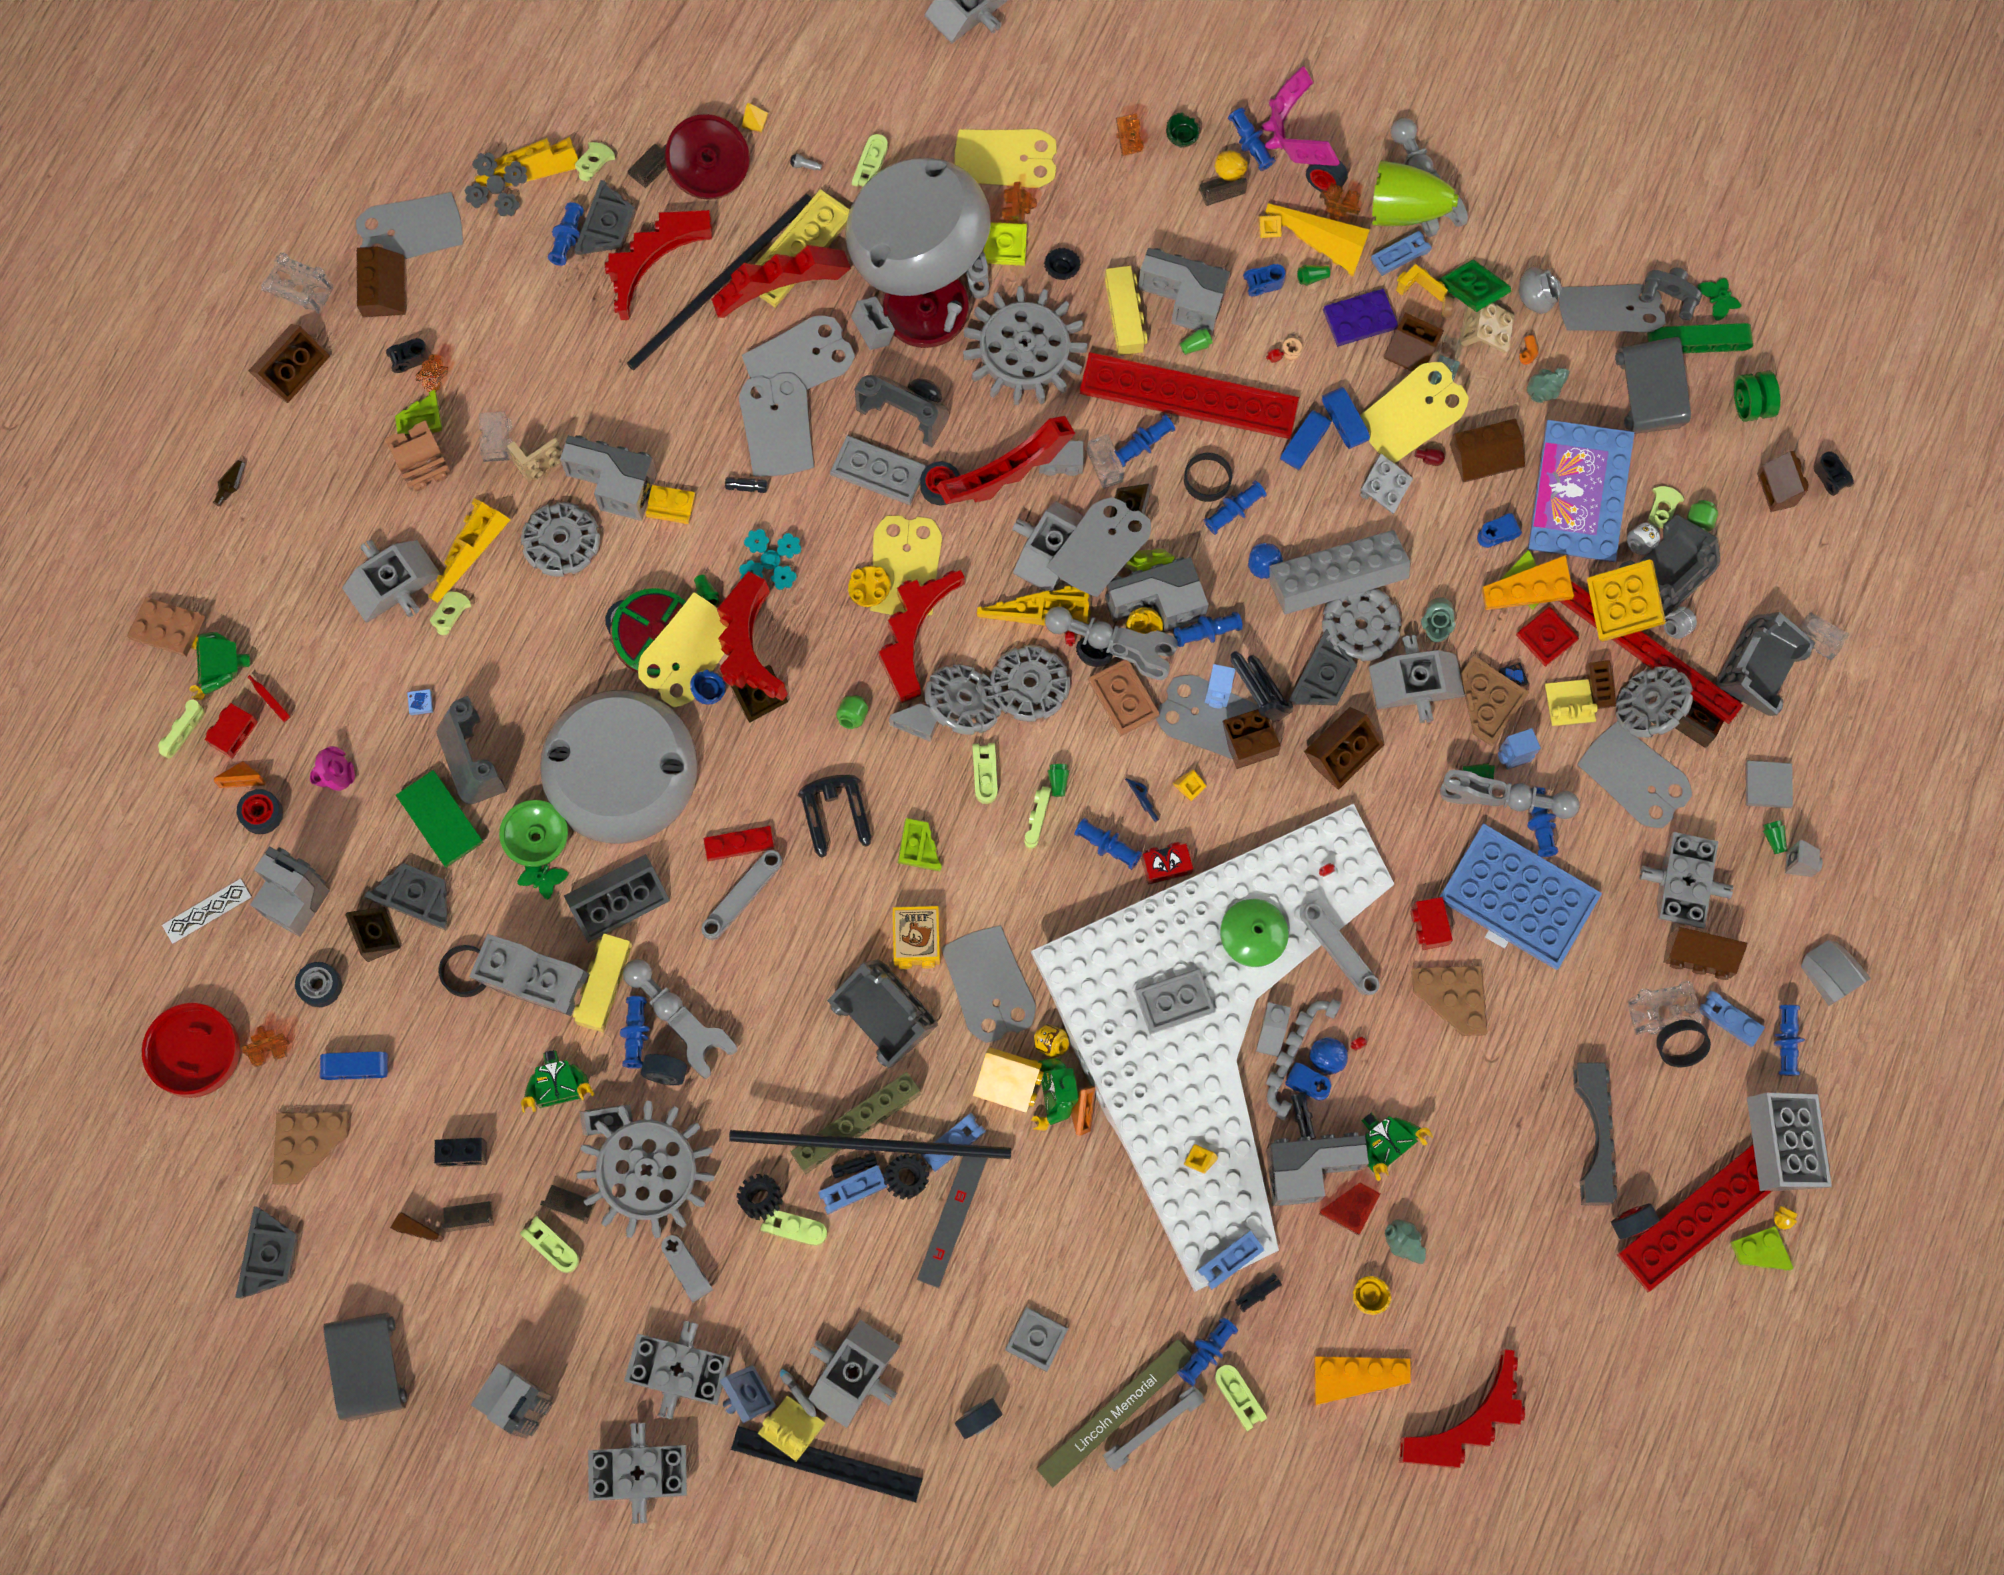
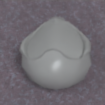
M1531 267L1525 271L1520 279L1518 291L1521 301L1528 309L1538 314L1547 313L1558 302L1562 286L1549 269L1543 270Z

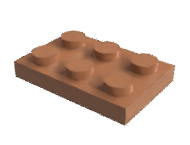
M145 597L127 637L133 641L187 657L205 617L201 613Z
M1122 660L1088 678L1089 684L1120 737L1159 717L1160 714L1129 661Z

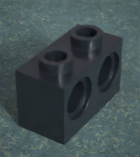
M483 1138L435 1140L434 1163L439 1167L487 1165V1142Z

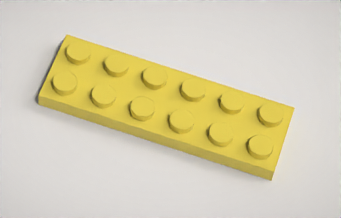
M820 189L755 265L763 266L775 254L795 257L807 245L827 248L845 228L850 209ZM796 283L777 288L759 297L776 308Z

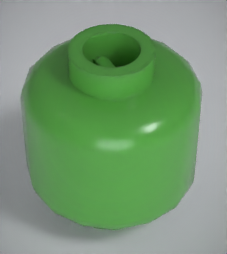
M1699 500L1698 503L1691 505L1686 520L1708 532L1715 527L1718 510L1713 503Z
M858 695L844 697L836 712L840 725L847 729L862 726L869 711L868 705Z

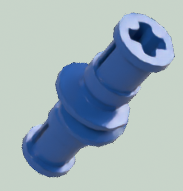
M1239 108L1228 116V120L1233 122L1239 136L1242 137L1239 141L1242 144V150L1249 151L1259 164L1258 168L1260 171L1271 167L1276 162V159L1271 157L1264 142L1259 138L1263 131H1255L1253 124L1245 115L1244 108Z
M569 202L565 205L566 212L560 225H556L552 230L555 240L552 252L548 254V260L558 266L566 264L567 252L571 246L577 243L576 239H579L580 236L577 227L584 209L577 203Z
M1164 414L1160 421L1153 426H1149L1146 430L1142 427L1137 428V434L1133 433L1134 439L1128 441L1119 450L1112 451L1115 460L1121 467H1125L1126 462L1140 455L1143 450L1149 454L1152 453L1150 445L1161 440L1170 431L1174 432L1176 430L1169 417Z
M1253 481V485L1244 492L1239 493L1236 498L1234 496H1230V498L1225 497L1223 499L1224 506L1218 509L1210 518L1203 520L1207 528L1214 535L1224 525L1233 521L1237 515L1245 518L1244 510L1250 508L1261 497L1265 498L1267 496L1266 491L1258 481Z
M1237 611L1232 612L1229 616L1218 617L1213 620L1209 616H1201L1196 624L1182 629L1179 627L1174 628V637L1177 639L1179 647H1183L1185 643L1197 642L1207 637L1211 643H1214L1215 635H1222L1232 630H1242V620Z
M1537 787L1536 793L1545 795L1546 790L1543 787ZM1534 807L1531 813L1533 818L1528 822L1527 826L1530 830L1535 831V837L1539 846L1538 856L1550 857L1556 855L1559 852L1558 848L1555 847L1553 839V829L1556 827V823L1550 822L1556 816L1555 814H1548L1549 809Z
M1083 818L1074 835L1077 837L1081 836L1090 841L1092 845L1098 846L1099 856L1109 853L1113 858L1129 865V869L1135 868L1142 852H1136L1126 846L1125 843L1118 841V832L1111 837V830L1105 833L1104 830L1088 823V819Z
M630 996L626 998V1003L628 1004L627 1027L620 1030V1036L626 1039L624 1047L626 1049L625 1060L622 1062V1066L638 1069L642 1068L643 1061H641L643 1041L648 1040V1036L643 1035V1033L650 1031L649 1027L643 1026L645 1022L644 1005L647 1003V999L641 996Z
M1779 1005L1781 1010V1034H1775V1037L1781 1040L1774 1042V1046L1781 1047V1071H1779V1075L1800 1076V1072L1797 1071L1798 1043L1805 1041L1804 1038L1798 1037V1010H1800V1006Z
M1222 1317L1219 1320L1220 1324L1207 1336L1206 1341L1198 1339L1195 1342L1198 1349L1197 1352L1193 1353L1183 1369L1177 1371L1178 1375L1189 1385H1195L1196 1378L1203 1370L1205 1371L1209 1363L1215 1366L1218 1364L1214 1356L1224 1357L1220 1350L1223 1349L1232 1334L1238 1332L1236 1326L1228 1319Z

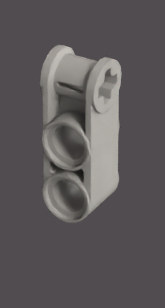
M675 1235L667 1236L662 1241V1251L676 1277L682 1283L685 1292L692 1303L711 1292L713 1288L703 1272L700 1271L699 1265L681 1239ZM670 1242H673L675 1244L679 1243V1245L676 1246V1252H673L671 1250L667 1251V1249L670 1248Z

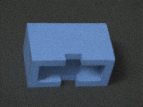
M1533 729L1507 736L1499 748V760L1502 764H1505L1507 770L1532 762L1535 754L1541 749Z

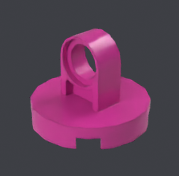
M329 746L318 752L315 761L316 766L310 773V782L314 785L329 787L336 791L344 790L355 780L354 766L351 761L347 762L344 757L346 753L338 747Z

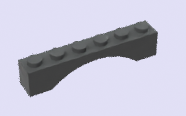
M1577 1063L1573 1066L1574 1090L1588 1108L1595 1131V1150L1592 1162L1587 1173L1580 1181L1581 1206H1609L1614 1203V1199H1617V1187L1613 1185L1616 1166L1611 1158V1153L1614 1152V1140L1610 1139V1129H1612L1613 1120L1608 1112V1106L1611 1105V1094L1607 1092L1610 1073L1606 1069L1605 1063Z

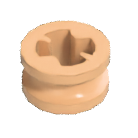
M1295 338L1287 339L1282 347L1284 357L1289 360L1297 359L1302 350L1301 342ZM1291 345L1295 346V351L1293 350V352L1288 351Z

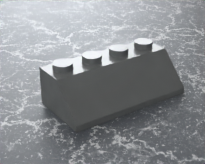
M646 854L564 895L588 943L670 901Z

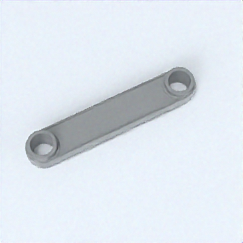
M774 850L765 852L704 921L701 930L706 939L716 940L721 937L782 866V858L778 852ZM775 857L778 861L775 865L771 866L766 864L767 859ZM710 925L718 926V930L713 934L706 932Z
M1316 903L1303 905L1299 913L1301 920L1358 992L1362 995H1373L1376 993L1380 986L1378 979L1322 908ZM1309 907L1314 910L1315 915L1313 919L1307 914ZM1366 979L1371 983L1369 991L1364 986Z
M1195 1386L1189 1388L1179 1396L1181 1401L1141 1433L1124 1446L1120 1447L1117 1444L1105 1453L1103 1457L1107 1465L1113 1471H1116L1129 1461L1128 1454L1186 1409L1192 1412L1205 1402L1199 1389H1196Z

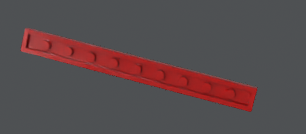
M1571 581L1574 594L1573 599L1559 602L1597 629L1590 594ZM1638 631L1611 639L1651 669H1655L1658 666H1667L1677 669L1678 673H1684L1692 685L1693 691L1691 695L1693 699L1727 724L1732 722L1744 706L1643 632Z

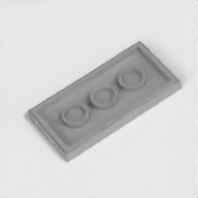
M847 435L830 471V475L911 506L920 485L922 471L927 465Z

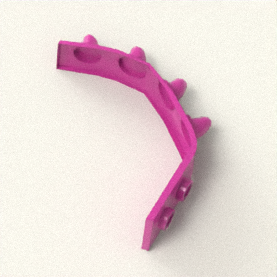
M1301 67L1290 79H1286V83L1280 89L1275 99L1269 100L1272 116L1269 121L1262 124V129L1269 132L1274 131V137L1266 142L1265 147L1268 149H1284L1289 158L1295 163L1338 166L1340 162L1328 141L1285 138L1284 120L1296 101L1313 84L1305 67Z

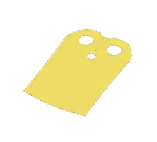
M959 129L955 148V165L967 171L979 184L1039 188L1055 178L1056 165H1054L1052 159L1054 154L1057 153L1056 140L1039 129ZM1039 140H1044L1047 142L1048 148L1044 152H1039L1035 149V143ZM1026 155L1028 157L1027 161H1021L1020 156ZM1044 166L1047 169V174L1041 178L1035 176V167Z
M1442 362L1420 365L1360 415L1369 432V442L1379 454L1384 455L1394 464L1421 444L1458 421L1465 412L1469 397L1461 385L1453 382V373ZM1439 371L1441 373L1442 379L1438 384L1433 385L1428 381L1430 372ZM1450 394H1455L1459 398V404L1454 408L1448 407L1445 403L1446 397ZM1426 397H1433V402L1427 404L1425 402Z
M886 516L876 527L873 536V566L884 569L890 578L891 588L886 599L880 604L871 607L870 611L889 615L897 612L904 613L905 610L897 596V588L900 584L908 580L914 581L917 579L922 587L928 580H936L942 535L932 519L916 517L913 520H907L903 516ZM891 524H897L900 527V534L896 537H891L887 534L886 529ZM920 526L929 528L930 535L928 538L921 539L916 535V531ZM908 544L911 546V550L906 552L903 550V546ZM933 609L930 611L928 615L933 614Z
M693 593L640 657L638 667L639 679L649 689L658 690L661 699L672 707L682 706L691 702L695 698L690 690V681L693 675L707 669L713 671L724 655L718 638L727 627L720 622L717 608L698 594ZM678 663L680 665L679 670L674 671L672 664ZM656 664L660 667V675L657 678L648 676L647 668L649 665ZM675 683L683 687V694L678 698L670 694V687Z

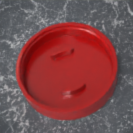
M200 1003L179 1004L161 1013L149 1026L142 1043V1062L149 1078L166 1092L184 1098L205 1096L219 1089L234 1073L240 1056L238 1033L230 1020L216 1009Z

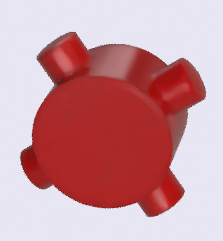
M1280 349L1271 350L1266 359H1270L1271 363L1278 362L1283 358L1284 352H1280Z
M1068 630L1065 633V642L1070 647L1075 644L1074 632Z
M1329 863L1321 867L1319 875L1322 877L1335 872V866Z
M1363 1036L1351 1042L1350 1047L1357 1051L1367 1045V1040Z

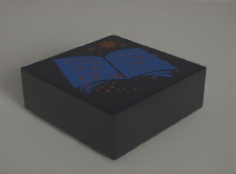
M1521 662L1501 668L1498 671L1521 687L1528 684Z

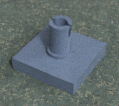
M754 1365L727 1375L720 1380L729 1399L723 1402V1407L725 1408L729 1404L732 1405L725 1411L729 1414L737 1411L743 1423L763 1415L776 1407Z

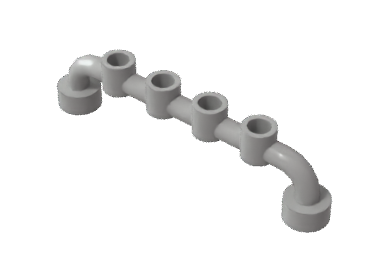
M1332 999L1331 1002L1324 1000L1316 1001L1310 1005L1306 1013L1300 1012L1296 1020V1024L1300 1026L1296 1033L1291 1031L1286 1044L1290 1046L1286 1053L1281 1051L1276 1062L1280 1067L1277 1073L1271 1072L1266 1082V1085L1270 1086L1267 1092V1102L1277 1112V1118L1285 1121L1292 1107V1104L1285 1100L1280 1104L1276 1100V1094L1292 1065L1316 1012L1322 1009L1326 1010L1325 1015L1334 1019L1341 1006V1002Z

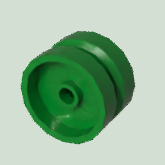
M1771 370L1756 372L1755 375L1750 373L1736 377L1734 383V402L1737 413L1743 422L1758 420L1759 417L1766 419L1778 415L1781 404L1780 388Z

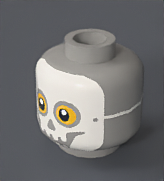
M1640 523L1627 535V543L1630 550L1639 555H1646L1658 546L1660 542L1659 530L1649 523Z
M1678 607L1665 616L1666 624H1663L1664 630L1669 636L1681 639L1695 630L1697 619L1689 608Z

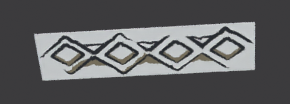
M239 879L164 923L162 926L173 944L251 898V895L242 880Z

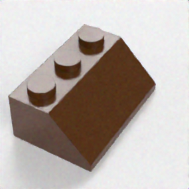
M379 246L357 248V307L362 317L405 315L404 255Z
M290 324L248 371L264 387L286 403H289L327 361L330 355L301 326Z
M1516 418L1456 433L1450 442V447L1463 483L1525 467L1523 437Z
M1349 707L1304 753L1312 766L1339 790L1384 746V743L1367 714Z
M1678 927L1667 938L1663 963L1670 964V967L1674 969L1688 968L1692 969V972L1695 974L1705 975L1709 973L1715 975L1717 979L1728 980L1737 974L1747 948V942Z

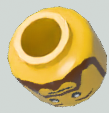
M1046 1024L1038 1029L1034 1035L1036 1049L1049 1057L1056 1058L1063 1055L1069 1047L1067 1033L1056 1026Z

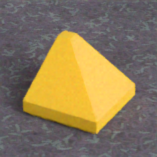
M747 103L742 128L762 133L768 113Z
M1281 215L1258 216L1260 238L1282 237Z
M1193 769L1172 783L1190 801L1207 787Z
M1194 1144L1184 1165L1205 1174L1217 1161L1218 1156L1214 1152Z

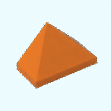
M243 761L214 777V782L219 788L265 785V780Z
M1089 1086L1079 1091L1078 1102L1072 1109L1071 1116L1076 1135L1081 1136L1091 1132L1095 1097L1094 1086Z

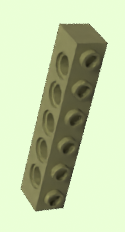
M906 1072L815 1135L859 1138L921 1095L920 1089L908 1072ZM798 1146L791 1151V1154L806 1175L842 1149Z

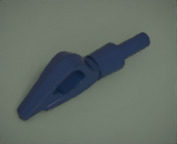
M1126 778L1125 781L1140 801L1144 811L1149 813L1154 822L1159 821L1158 816L1152 809L1153 805L1146 798L1148 788L1141 783ZM1136 785L1139 786V787H1141V788H1143L1144 791H1143V792H1140V791L1136 788Z

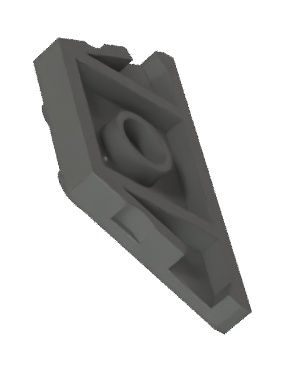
M600 180L574 251L577 255L622 248L633 220L635 208L628 201H624L620 194L610 189L604 180Z
M1328 629L1325 630L1288 703L1293 705L1337 706L1357 665L1351 657L1346 655L1344 649L1339 645L1337 646L1341 652L1340 654L1334 649V645L1330 640L1327 641L1326 638L1330 635Z
M403 863L395 869L392 875L380 881V885L365 894V898L445 931L447 929L446 881L442 878Z
M256 1206L253 1208L235 1296L238 1299L289 1283L298 1240L296 1233Z

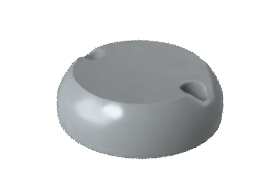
M936 158L903 160L878 172L857 194L847 218L846 246L855 268L865 281L874 288L900 296L929 293L950 284L974 264L989 236L991 226L990 209L979 184L961 167Z
M631 690L603 691L583 698L569 707L555 721L548 732L540 761L544 793L548 802L566 820L567 826L589 839L614 844L631 843L646 839L659 833L676 820L692 796L698 768L693 739L680 717L662 701L650 695ZM557 759H565L564 761L557 762ZM670 771L680 772L678 774H668Z

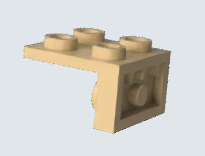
M1493 303L1478 312L1465 305L1460 344L1468 346L1482 341L1503 353H1507L1510 346L1514 314Z
M556 438L530 455L523 446L518 447L514 441L507 445L514 465L528 483L540 478L550 467H556L561 463L562 450Z

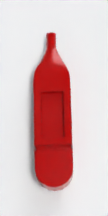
M251 675L247 677L258 694L284 723L291 718L261 683L254 680Z

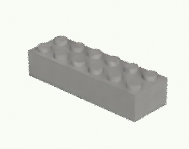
M1394 530L1269 566L1270 585L1285 615L1408 579L1410 573V560Z

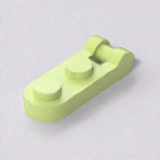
M875 134L867 140L852 180V186H864L880 171L888 150V142L883 135ZM863 173H864V174H868V175H869V178H868V179L863 178V177H862Z
M196 700L186 702L184 714L173 723L172 730L167 737L162 738L159 742V753L168 759L172 758L204 716L205 711Z
M979 743L972 744L975 796L982 804H990L995 801L998 793L995 743H988V745L979 746ZM980 754H988L989 758L980 759Z
M1042 786L1041 790L1037 789L1034 803L1038 804L1036 811H1031L1029 824H1032V828L1026 832L1024 841L1025 846L1029 849L1035 848L1039 841L1051 793V788Z
M775 1209L772 1211L774 1213L772 1217L767 1214V1219L760 1228L762 1232L813 1246L821 1245L827 1238V1230L822 1223L779 1210L777 1212ZM776 1218L782 1220L780 1228L774 1227Z
M535 1216L532 1220L533 1223L527 1230L524 1228L520 1234L558 1270L563 1273L573 1272L579 1264L576 1252ZM540 1229L543 1234L536 1239L534 1235Z
M1231 1365L1221 1366L1215 1373L1216 1384L1244 1429L1249 1431L1253 1428L1252 1425L1258 1421L1263 1422L1267 1417L1236 1368ZM1251 1406L1254 1413L1247 1417L1244 1410Z

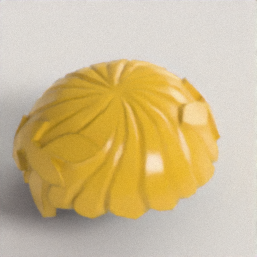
M1234 150L1219 153L1215 160V171L1224 180L1236 181L1244 177L1248 168L1246 157Z
M1142 607L1130 613L1126 621V628L1142 634H1148L1153 631L1161 632L1163 630V620L1154 609Z
M1374 1276L1361 1278L1353 1290V1301L1357 1308L1365 1314L1376 1315L1384 1312L1392 1299L1390 1290L1385 1282Z

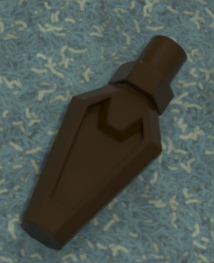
M236 460L218 481L219 490L215 494L217 496L213 501L215 505L221 507L229 494L237 491L245 468V463Z

